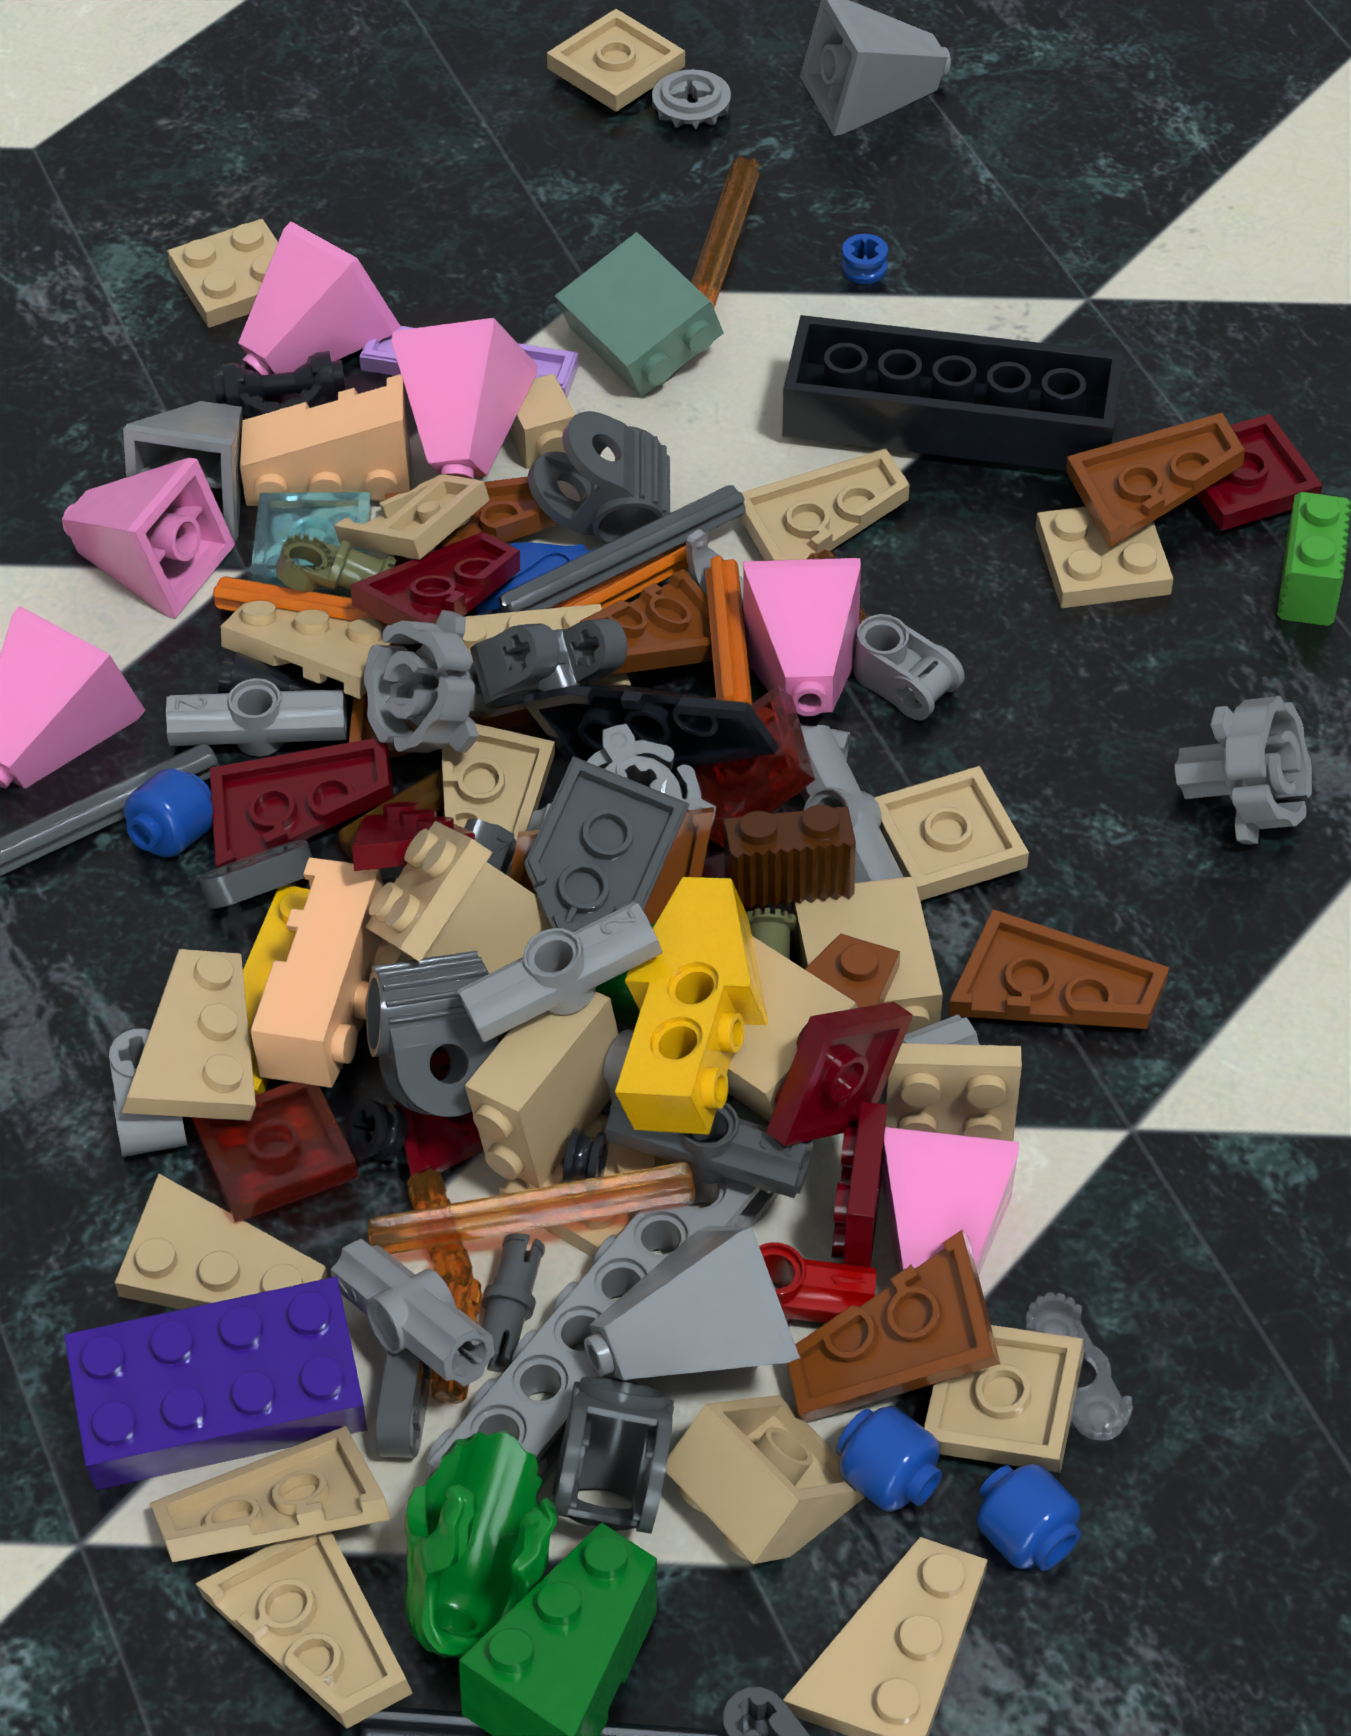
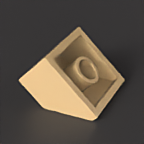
M780 1395L706 1403L667 1460L666 1473L679 1485L678 1492L682 1499L694 1509L704 1512L724 1533L723 1539L726 1545L736 1555L751 1561L753 1564L791 1557L865 1498V1496L840 1476L839 1462L841 1457Z

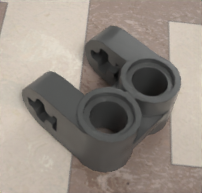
M595 619L581 621L568 629L552 630L549 626L542 623L512 626L494 637L476 643L470 648V653L485 707L502 708L522 703L526 694L569 686H589L617 671L623 665L627 656L628 646L624 630L617 621L612 619Z

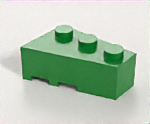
M600 1523L459 1659L462 1715L492 1736H601L608 1720V1709L620 1683H625L657 1613V1558L605 1524Z

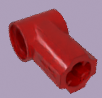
M779 1242L765 1243L759 1246L772 1282L784 1287L775 1289L787 1324L793 1319L827 1323L850 1306L860 1307L875 1296L876 1268L803 1259L794 1248Z

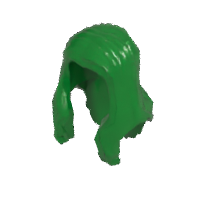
M505 1430L491 1433L489 1436L481 1431L465 1439H456L441 1456L439 1468L425 1480L423 1486L413 1488L407 1501L404 1515L407 1539V1582L404 1592L405 1613L412 1634L423 1648L443 1658L458 1657L461 1659L540 1582L542 1575L549 1565L550 1535L558 1523V1513L555 1504L548 1498L542 1499L540 1506H538L536 1496L543 1481L539 1474H537L538 1463L536 1456L525 1451L516 1437Z

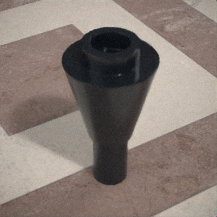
M236 652L234 663L223 661L218 694L230 693L237 684L255 678L266 679L274 683L279 691L327 690L328 684L291 678L290 674L240 652Z

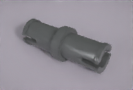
M510 1233L504 1237L503 1249L494 1282L486 1286L481 1300L482 1306L486 1310L481 1327L492 1335L495 1355L490 1359L487 1367L489 1371L504 1372L512 1363V1356L519 1343L524 1321L532 1317L536 1306V1300L532 1295L540 1261L545 1252V1245L536 1238L532 1242L531 1249L526 1250L530 1235Z

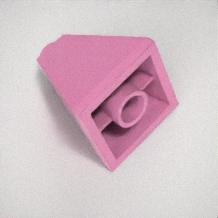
M290 222L282 231L238 343L246 353L241 362L246 366L247 370L261 375L294 372V370L307 362L309 356L316 352L330 351L331 361H336L363 349L364 345L370 340L377 338L378 342L391 336L392 331L397 330L401 326L358 258L297 224Z
M495 318L392 331L391 342L428 464L440 475L446 474L470 479L487 476L537 375V364Z
M195 458L182 459L86 490L75 504H71L65 510L62 518L63 529L70 536L80 555L165 616L176 618L235 546L198 459Z
M860 558L743 561V615L748 665L785 714L798 713L803 716H815L820 713L833 712L854 666L860 610Z
M19 606L12 614L0 654V787L6 789L13 782L26 789L137 721L145 712V709L110 654Z
M885 1127L882 1189L898 1273L910 1265L917 1268L945 1248L942 1244L960 1230H963L970 1239L979 1276L1012 1197L1019 1142Z

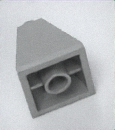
M821 0L800 78L831 132L836 136L847 133L937 91L941 77H946L950 71L951 58L948 49L941 47L932 33L850 0Z
M198 401L126 424L123 429L126 478L182 459H198L235 542L239 535L242 480L240 470L242 407Z
M707 1226L697 1230L589 1325L592 1336L584 1339L588 1359L599 1377L607 1375L610 1378L621 1380L783 1364L800 1358L753 1228L746 1226Z

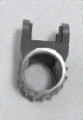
M585 411L576 414L563 430L562 442L566 453L553 451L541 455L531 466L528 473V484L531 494L539 507L550 518L579 533L594 536L603 545L670 513V456L667 455V446L661 445L657 436H653L643 429L627 426L625 423L599 412ZM607 446L613 452L615 461H608L600 456ZM558 481H565L571 484L578 491L580 501H574L566 497L561 492Z
M478 951L423 958L421 962L409 960L372 966L366 1007L369 1050L372 1057H379L382 1079L388 1092L400 1105L408 1110L442 1117L460 1116L472 1111L465 1084L499 1044L498 1038L503 1036L502 1033L483 1043L457 992L458 989L489 974L482 961V957H478ZM441 1046L449 1055L450 1068L445 1077L438 1081L431 1073L430 1058L435 1049Z
M598 1376L582 1377L580 1382H574L552 1493L554 1495L553 1503L559 1517H569L591 1528H596L600 1523H603L614 1531L636 1528V1532L652 1533L662 1493L672 1434L674 1400L670 1399L668 1393L653 1387L637 1384L635 1381L627 1382ZM595 1488L611 1491L627 1498L632 1502V1505L628 1509L593 1505L578 1499V1489Z

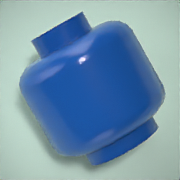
M174 768L159 771L134 790L126 799L124 815L129 837L139 848L165 858L179 855L212 827L213 805L212 793L209 787L201 778L189 772Z
M893 1406L882 1407L874 1412L870 1409L862 1410L844 1429L836 1445V1453L841 1456L839 1462L840 1476L863 1496L886 1512L899 1510L910 1502L917 1506L922 1505L936 1490L942 1478V1471L936 1467L940 1455L938 1440L932 1433Z
M1028 1464L1015 1470L1008 1465L1003 1466L992 1473L979 1490V1496L983 1499V1502L976 1516L978 1529L1015 1568L1030 1569L1037 1566L1042 1571L1051 1569L1074 1549L1081 1538L1082 1532L1077 1526L1081 1518L1078 1501L1041 1465Z

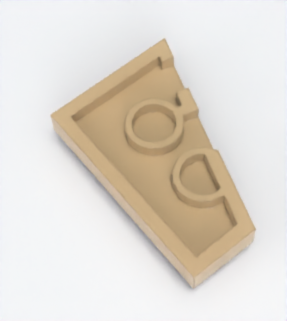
M346 1426L149 1503L172 1562L392 1520L385 1496Z

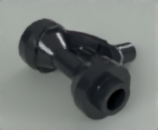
M330 351L316 352L309 356L307 362L294 370V372L261 375L247 370L243 364L234 362L222 364L223 375L213 376L216 403L242 407V417L245 419L307 402L310 408L336 401V394L338 392L346 390L342 360L331 361ZM299 394L297 398H293L283 404L264 401V398L267 396Z

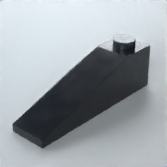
M629 685L569 686L526 694L522 702L551 741H555V746L569 764L573 756L587 761L594 753L603 750V730L622 724H627L635 737V741L645 740L671 747L674 752L671 771L677 770V767L683 764L699 767L775 755L779 748V744L749 703Z

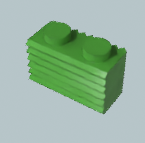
M1300 492L1295 495L1286 539L1277 615L1282 620L1325 626L1334 623L1344 578L1351 513V501L1347 498Z

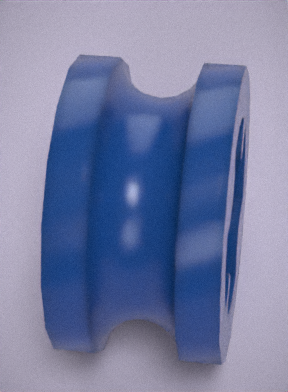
M856 234L849 237L843 243L841 270L848 280L858 284H872L880 281L886 275L888 246L882 238L872 234Z

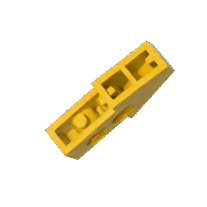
M682 877L653 927V931L662 949V954L628 970L625 979L640 1010V1014L615 1094L634 1130L709 1135L716 1110L721 1109L727 1100V1073L733 1053H738L742 1048L745 1031L744 1024L767 1025L768 1017L749 918L732 879Z

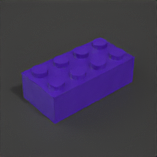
M337 1276L64 1334L85 1465L96 1490L290 1448L344 1426L347 1427L350 1434L368 1430Z

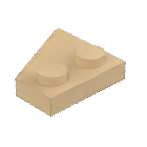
M441 474L419 484L411 491L397 494L380 502L383 515L364 524L353 522L347 517L337 522L334 528L340 544L342 540L350 542L351 546L355 548L402 556L410 560H420L426 554L435 551L436 546L455 529L468 523L471 516L490 499L484 481Z

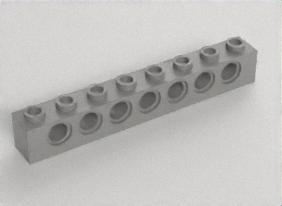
M734 1098L732 1101L726 1100L736 1111L739 1119L768 1127L769 1121ZM705 1139V1140H701V1142H706V1143H712V1142H717V1141H718V1140H715V1139ZM673 1162L670 1175L657 1190L653 1188L647 1190L639 1199L632 1213L630 1223L617 1237L613 1234L604 1240L595 1254L592 1268L579 1283L573 1281L562 1290L554 1304L553 1314L539 1331L530 1330L524 1335L513 1353L512 1363L497 1381L489 1379L481 1386L472 1401L470 1413L455 1431L447 1429L439 1436L428 1456L429 1475L439 1468L441 1456L456 1439H465L481 1431L489 1436L491 1433L505 1430L516 1437L525 1451L536 1456L538 1463L537 1474L541 1477L543 1485L558 1466L574 1382H580L582 1377L598 1376L591 1366L586 1351H576L570 1347L578 1343H584L585 1338L592 1336L589 1325L615 1303V1301L610 1299L624 1295L697 1230L707 1226L753 1227L779 1194L729 1178L714 1184L699 1183L687 1176L682 1170L680 1163ZM694 1203H706L710 1206L704 1208H695L689 1205ZM655 1249H669L672 1251L663 1255L651 1253ZM542 1391L555 1394L552 1398L544 1401L528 1398L532 1394Z

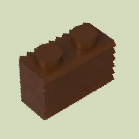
M814 805L805 811L776 814L753 811L743 817L723 819L726 878L732 879L744 906L751 909L756 904L764 907L770 903L776 907L780 902L789 905L794 900L801 904L806 899L813 903L817 898L826 901L829 897L838 900L843 895L850 899L855 894L856 840L848 806L833 808L828 805Z

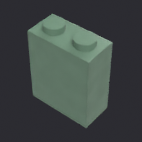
M638 232L634 233L555 295L569 327L641 398L656 386L666 382L676 370L698 353L708 349L713 341L724 334L711 301Z

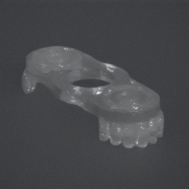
M1048 1292L1045 1298L1038 1296L1036 1303L1032 1302L1030 1304L1029 1312L1026 1314V1330L1083 1338V1359L1089 1361L1097 1373L1093 1383L1086 1387L1077 1388L1071 1417L1074 1426L1082 1435L1089 1439L1098 1441L1113 1439L1122 1432L1129 1422L1133 1411V1406L1131 1405L1132 1397L1130 1395L1121 1397L1111 1378V1367L1108 1358L1099 1348L1092 1344L1081 1323L1082 1306L1080 1304L1075 1305V1300L1072 1297H1068L1065 1300L1063 1293H1057L1055 1296L1052 1292Z

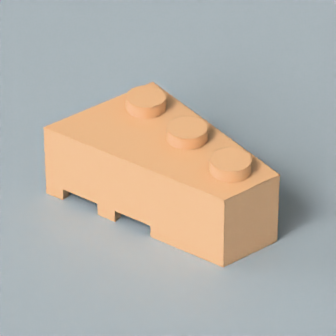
M399 374L387 378V386L360 394L357 393L355 388L338 392V400L312 408L309 407L307 402H303L242 420L240 470L246 506L384 501L385 494L411 491V447L402 375Z
M309 857L303 875L305 879L309 880L310 892L304 910L291 909L286 927L288 931H296L287 961L274 960L251 1028V1036L260 1077L332 1088L343 1064H349L355 1055L357 1036L366 1020L367 992L370 973H372L371 969L388 945L387 941L365 928L372 917L369 914L370 905L376 894L383 887L380 869L354 871L353 863Z

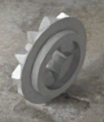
M691 69L670 73L661 78L652 91V107L657 109L659 119L665 121L672 120L675 128L683 124H691L696 129L699 123L702 122L715 125L718 116L728 114L729 103L731 102V91L728 84L716 74L703 70ZM688 94H692V99H695V103H688Z

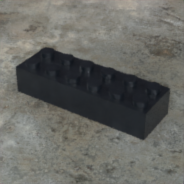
M800 315L783 388L782 437L1067 471V456L1112 444L1124 352Z

